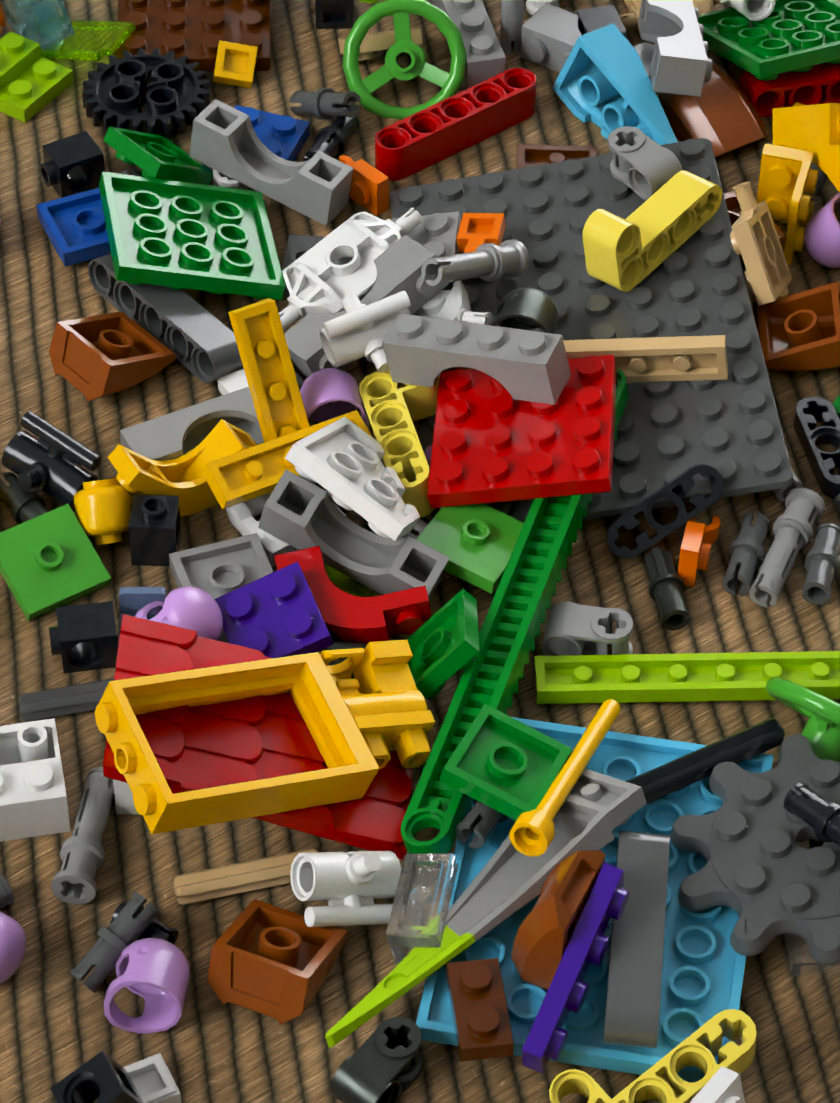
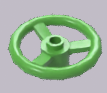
M387 0L375 4L356 20L345 40L342 66L349 90L356 92L360 96L361 101L359 103L365 110L385 118L404 119L457 94L465 77L467 53L461 31L445 11L425 0ZM409 14L420 15L436 24L446 37L451 53L450 73L429 64L424 49L412 42ZM393 15L396 43L388 49L385 56V65L362 80L358 66L360 45L371 27L381 19ZM403 53H408L412 59L410 66L407 68L398 64V58L403 57ZM422 77L442 87L441 91L428 102L410 108L390 106L372 95L373 92L394 78L403 81H413Z
M777 677L769 679L766 684V690L771 697L809 718L801 735L808 738L813 744L816 757L821 760L828 759L840 762V704L791 681Z

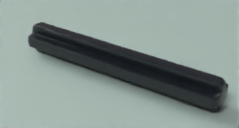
M770 718L631 778L626 782L641 786L646 802L650 803L711 776L713 768L721 762L739 764L780 746L784 741L785 732L776 719Z

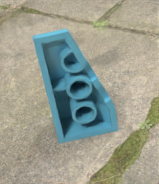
M614 23L579 36L552 87L573 115L584 123L591 121L600 127V135L607 140L613 130L619 127L631 126L640 129L659 145L678 142L656 92H653L651 81L638 52Z

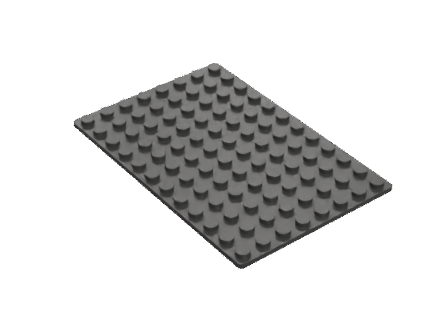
M688 139L682 142L661 145L676 155L683 170L713 182L722 188L709 139ZM613 152L496 173L490 172L460 179H448L442 182L418 186H406L395 189L390 193L393 218H400L410 208L417 210L421 216L459 211L461 219L463 213H504L506 228L502 242L510 239L521 241L529 253L528 268L521 276L508 277L502 275L496 281H485L481 278L461 280L468 294L471 312H491L494 318L497 315L500 302L508 293L518 288L531 287L546 293L556 304L559 320L555 334L562 335L563 340L725 335L728 380L627 383L629 398L617 427V439L614 441L612 491L592 493V503L587 504V516L582 517V521L623 514L675 477L697 464L710 465L720 473L724 483L720 498L786 488L792 485L793 473L740 258L735 253L731 243L730 232L732 231L724 193L720 207L715 215L629 292H623L588 274L582 238L583 228L588 217L597 209H604L626 219L646 201L640 198L634 190L611 175L610 163L613 159ZM449 282V285L443 290H452L454 282ZM436 414L419 420L424 454L426 448L433 444ZM697 473L692 477L695 485L690 490L683 493L681 485H678L672 491L682 499L684 504L691 503L688 499L696 493L700 492L705 497L712 493L710 484L714 482L713 476L710 475L704 478L700 473ZM661 498L653 504L652 509L675 506L676 503L669 498ZM534 499L484 504L524 523ZM442 507L436 508L431 513L432 519Z

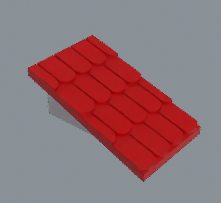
M122 614L114 681L272 658L266 657L256 649L197 636V631ZM290 692L268 696L259 695L194 707L185 705L135 715L172 794L328 768ZM106 738L103 774L104 777L113 779L116 814L140 815L135 809L133 794L124 775L119 773L115 766L114 753ZM389 751L391 759L384 768L378 770L362 799L251 818L369 851H391L396 854L398 859L409 861L410 855L407 854L400 829L412 799L413 768H404L401 765L397 752Z

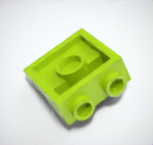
M9 31L0 38V112L26 123L74 83L73 70L42 57L41 45Z

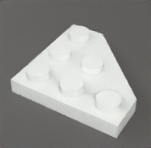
M345 416L294 443L285 457L286 460L295 466L296 472L302 478L309 482L320 484L331 493L332 499L339 506L357 512L368 521V526L372 531L384 538H391L394 541L398 540L410 532L420 518L415 506L408 503L405 505L401 496L406 489L394 468L384 467L381 459L385 455V451L381 444Z

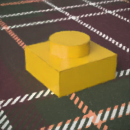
M219 40L213 82L251 88L258 47Z

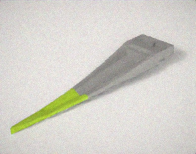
M584 769L553 819L555 836L545 853L536 857L524 855L515 849L508 835L467 889L435 926L371 992L326 1033L325 1038L329 1048L335 1046L541 894L545 880L552 870L565 858L578 850H600L614 840L612 830L626 823L631 815L647 804L642 787Z

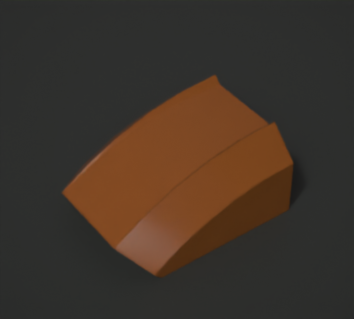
M714 63L710 82L703 83L701 97L659 93L658 99L675 137L680 142L688 139H709L714 157L769 135L762 119L742 89L722 68Z
M839 282L755 306L753 315L767 370L816 371L840 367Z
M122 311L57 322L49 349L55 375L60 374L86 396L87 402L130 388L155 375L178 358L175 353Z
M578 850L557 865L545 880L535 906L520 925L513 941L511 958L521 980L547 990L549 989L605 862L606 855L601 850Z
M253 899L212 945L207 981L223 1005L228 1002L275 1018L281 1025L302 1015L312 1002L340 953L348 931L335 926L308 927L303 915Z

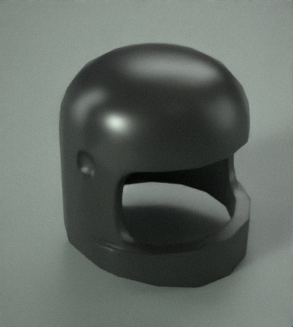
M531 287L518 288L508 293L502 299L497 315L491 320L490 325L497 326L499 324L501 327L555 334L559 316L556 304L546 293Z

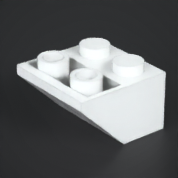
M55 718L0 726V842L70 832L67 794Z

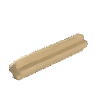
M310 848L177 875L173 882L176 899L180 905H186L291 883L290 872L294 858L299 853L317 852V850Z

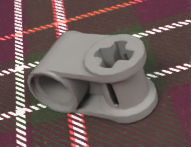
M625 126L619 127L609 134L608 145L609 149L613 152V159L610 163L611 175L634 190L640 198L644 200L649 199L674 175L683 171L680 161L671 150L663 148L646 136L640 129Z
M573 602L556 603L550 608L541 645L542 653L544 656L608 655L609 644H612V655L633 654V646L628 640L633 632V619L629 613L616 607L603 608L579 605ZM612 621L617 622L615 634L612 633Z

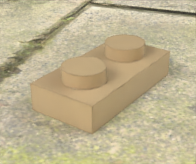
M411 27L412 42L418 45L423 44L421 29ZM390 30L366 34L360 45L358 61L375 58L374 51L389 49L396 43L395 31ZM347 37L338 38L340 54H344Z

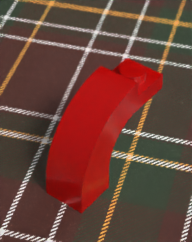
M320 545L274 555L277 570L298 561L328 630L336 633L342 641L359 643L389 641L388 636L413 634L432 617L426 586L373 597L355 596L342 591L331 582L325 571Z

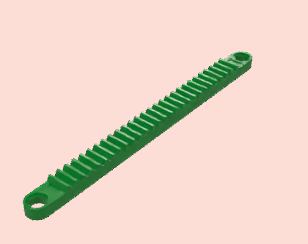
M618 368L614 441L617 439V427L629 398L626 376ZM592 493L536 498L533 500L479 632L478 656L472 665L464 670L401 823L400 832L407 854L415 860L432 862L449 853L457 837L455 828L463 821L466 811L472 809L471 797L439 781L442 770L484 704L506 715L507 707H512V694H517L518 679H523L524 665L529 664V651H534L535 637L540 636V623H545L546 610L551 608V596L556 595V582L560 583L562 580L561 570L567 567V556L572 554V543L577 541V530L582 529V517L587 516V504L592 503ZM436 828L440 830L439 834L432 840L419 841L415 839L416 834L422 829Z

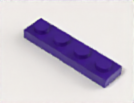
M604 862L522 1048L523 1066L543 1074L549 1058L558 1061L569 1033V1031L562 1028L569 1012L572 1011L578 1014L585 1001L589 984L583 982L590 964L598 967L605 955L609 937L603 934L610 918L619 920L626 906L629 891L623 889L624 870Z

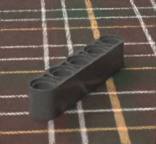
M111 253L93 259L89 263L88 275L93 288L117 310L124 312L175 353L178 357L176 360L202 382L212 383L227 374L243 369L234 332L182 289L175 290L167 286L152 284L133 285L125 281L116 280Z
M619 831L616 867L624 870L623 889L629 891V897L620 919L615 920L612 918L603 1044L657 1048L670 835Z

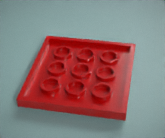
M588 356L568 359L571 376L555 405L513 399L501 383L488 374L476 369H458L441 372L427 492L430 507L439 508L611 492L617 379L615 356Z

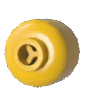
M116 478L83 482V490L78 491L74 495L75 514L87 537H95L96 545L123 541L122 532L129 531L133 501L132 493L119 484Z

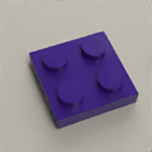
M298 561L214 599L221 610L223 629L230 644L256 649L266 657L271 658L315 653L334 644Z

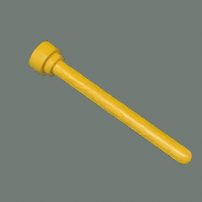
M608 699L603 702L537 808L522 813L512 826L509 838L512 845L520 853L536 857L544 854L555 836L554 817L620 713V705L616 700Z

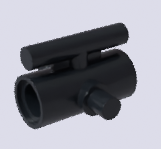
M28 411L20 422V425L28 431H20L10 440L3 452L2 465L18 475L17 484L22 490H42L61 504H69L72 511L75 512L74 495L78 491L83 490V482L98 480V477L90 471L98 468L102 457L32 411Z

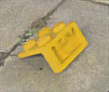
M765 144L761 157L756 202L766 201L772 219L788 223L784 255L787 264L791 266L795 251L803 252L805 227L802 226H806L812 218L815 202L811 201V196H808V194L814 195L819 170L812 169L814 152Z

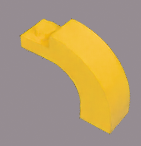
M221 419L198 446L180 457L165 461L151 460L118 444L107 458L118 471L116 475L117 481L126 490L131 492L132 495L179 496L180 517L219 504L201 472L206 463L258 444L249 433Z

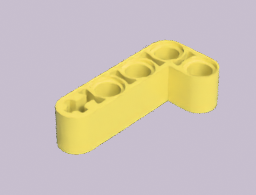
M683 170L674 175L626 219L604 209H597L588 217L583 228L582 238L588 274L623 292L631 291L715 215L722 201V188L713 182Z
M390 370L383 373L377 371L366 376L359 385V392L368 416L369 425L374 439L381 444L385 451V455L382 458L384 467L394 468L406 489L401 496L405 505L407 503L414 505L420 518L425 517L436 508H431L427 492L430 468L413 422L436 414L440 376L432 388L393 382Z
M736 1009L723 1010L708 1020L614 1098L611 1099L586 1072L571 1069L559 1073L551 1082L549 1089L550 1103H560L564 1096L571 1093L582 1094L588 1099L587 1103H641L649 1099L659 1101L660 1103H690L721 1066L739 1074L748 1068L753 1062L756 1050V1026L751 1017L743 1011ZM726 1037L730 1042L722 1047V1038ZM740 1038V1039H741V1045L738 1046V1045H737L736 1043H734L733 1041H735L736 1039ZM717 1055H718V1064L716 1063L715 1058H714V1057H716ZM693 1066L702 1070L705 1076L697 1082H687L682 1080L677 1073L685 1067Z

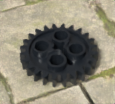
M139 48L137 55L133 56L125 50L123 51L122 59L110 55L109 65L98 62L97 71L88 72V80L83 81V108H86L87 118H93V125L95 127L104 125V133H107L110 126L155 135L161 133L169 139L171 138L170 131L172 130L184 134L185 124L193 126V120L210 104V80H207L206 71H199L198 62L188 64V56L186 55L175 59L174 51L172 50L165 56L160 55L159 48H155L151 54H146L143 48ZM151 76V82L147 86L148 77ZM147 101L145 112L142 113V106H144Z

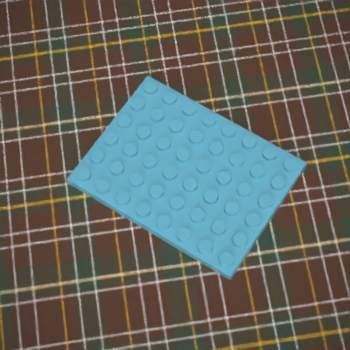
M512 717L572 748V751L587 729L585 727ZM608 731L585 769L627 781L707 745ZM762 753L737 765L749 772H765L772 769L773 755ZM710 776L645 804L631 815L626 823L613 829L612 832L615 839L600 849L606 855L605 863L616 867L619 831L670 835L675 820L680 816L706 815L717 811L723 805V802L710 789ZM508 817L506 821L497 823L486 838V842L478 849L469 847L470 842L476 836L474 832L465 844L457 838L439 920L491 859L509 835L516 820ZM670 838L657 1048L603 1044L612 918H610L603 934L609 937L605 955L598 967L592 964L589 966L583 982L589 984L585 1001L578 1014L572 1011L569 1012L562 1028L569 1031L568 1038L561 1056L555 1062L642 1075L713 1016L723 1010H739L746 956L735 952L730 941V935L739 920V915L734 909L722 905L713 906L698 912L689 911L679 904L677 897L678 889L684 878L706 866V858L701 854L676 848ZM539 895L447 962L499 959L514 1042L513 1055L522 1056V1048L548 991L521 980L511 958L513 941L517 931L527 915L532 911ZM446 963L425 980L416 1025L422 1034V1041L458 1046L446 977ZM726 1037L722 1038V1047L730 1042ZM717 1055V1056L714 1057V1058H715L716 1063L718 1064V1055ZM693 1066L685 1067L677 1073L682 1080L687 1082H697L705 1076L702 1070Z

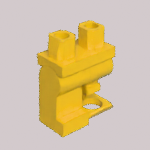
M408 640L369 642L365 649L323 650L320 656L379 769L384 768L391 759L389 751L397 752L401 765L404 768L422 766L431 752L426 735L435 724V720L431 710H427L425 698L417 690L408 662L413 654ZM348 657L342 663L331 666L328 665L336 659Z

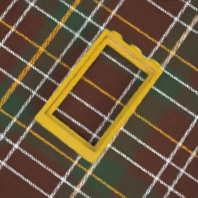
M319 652L109 681L94 712L96 725L99 731L105 734L114 753L115 766L119 773L124 775L133 794L135 809L144 817L151 834L362 799L379 770ZM290 692L328 768L172 794L135 715L185 705L194 707L259 695L268 696Z

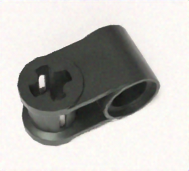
M394 1017L382 1022L362 1046L337 1069L330 1084L331 1095L343 1103H396L422 1073L423 1058L419 1051L422 1034L419 1027L412 1020L404 1017Z

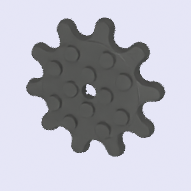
M793 734L786 737L781 744L779 764L768 771L761 773L749 772L733 762L717 764L713 768L709 784L710 789L722 800L723 805L717 811L710 814L683 815L675 820L670 831L672 844L680 850L699 853L707 861L704 868L684 878L678 889L677 897L679 904L689 911L698 912L719 905L734 909L739 915V920L733 928L730 941L734 951L740 955L755 956L762 953L776 936L792 933L800 935L806 940L809 945L811 958L816 963L832 966L840 963V846L831 841L828 843L824 842L822 846H817L810 850L800 847L798 842L803 843L806 840L818 839V837L815 835L816 832L813 827L793 813L785 810L784 800L790 789L801 796L802 793L795 789V785L802 782L829 802L840 803V762L819 759L816 757L815 748L808 738L800 734Z

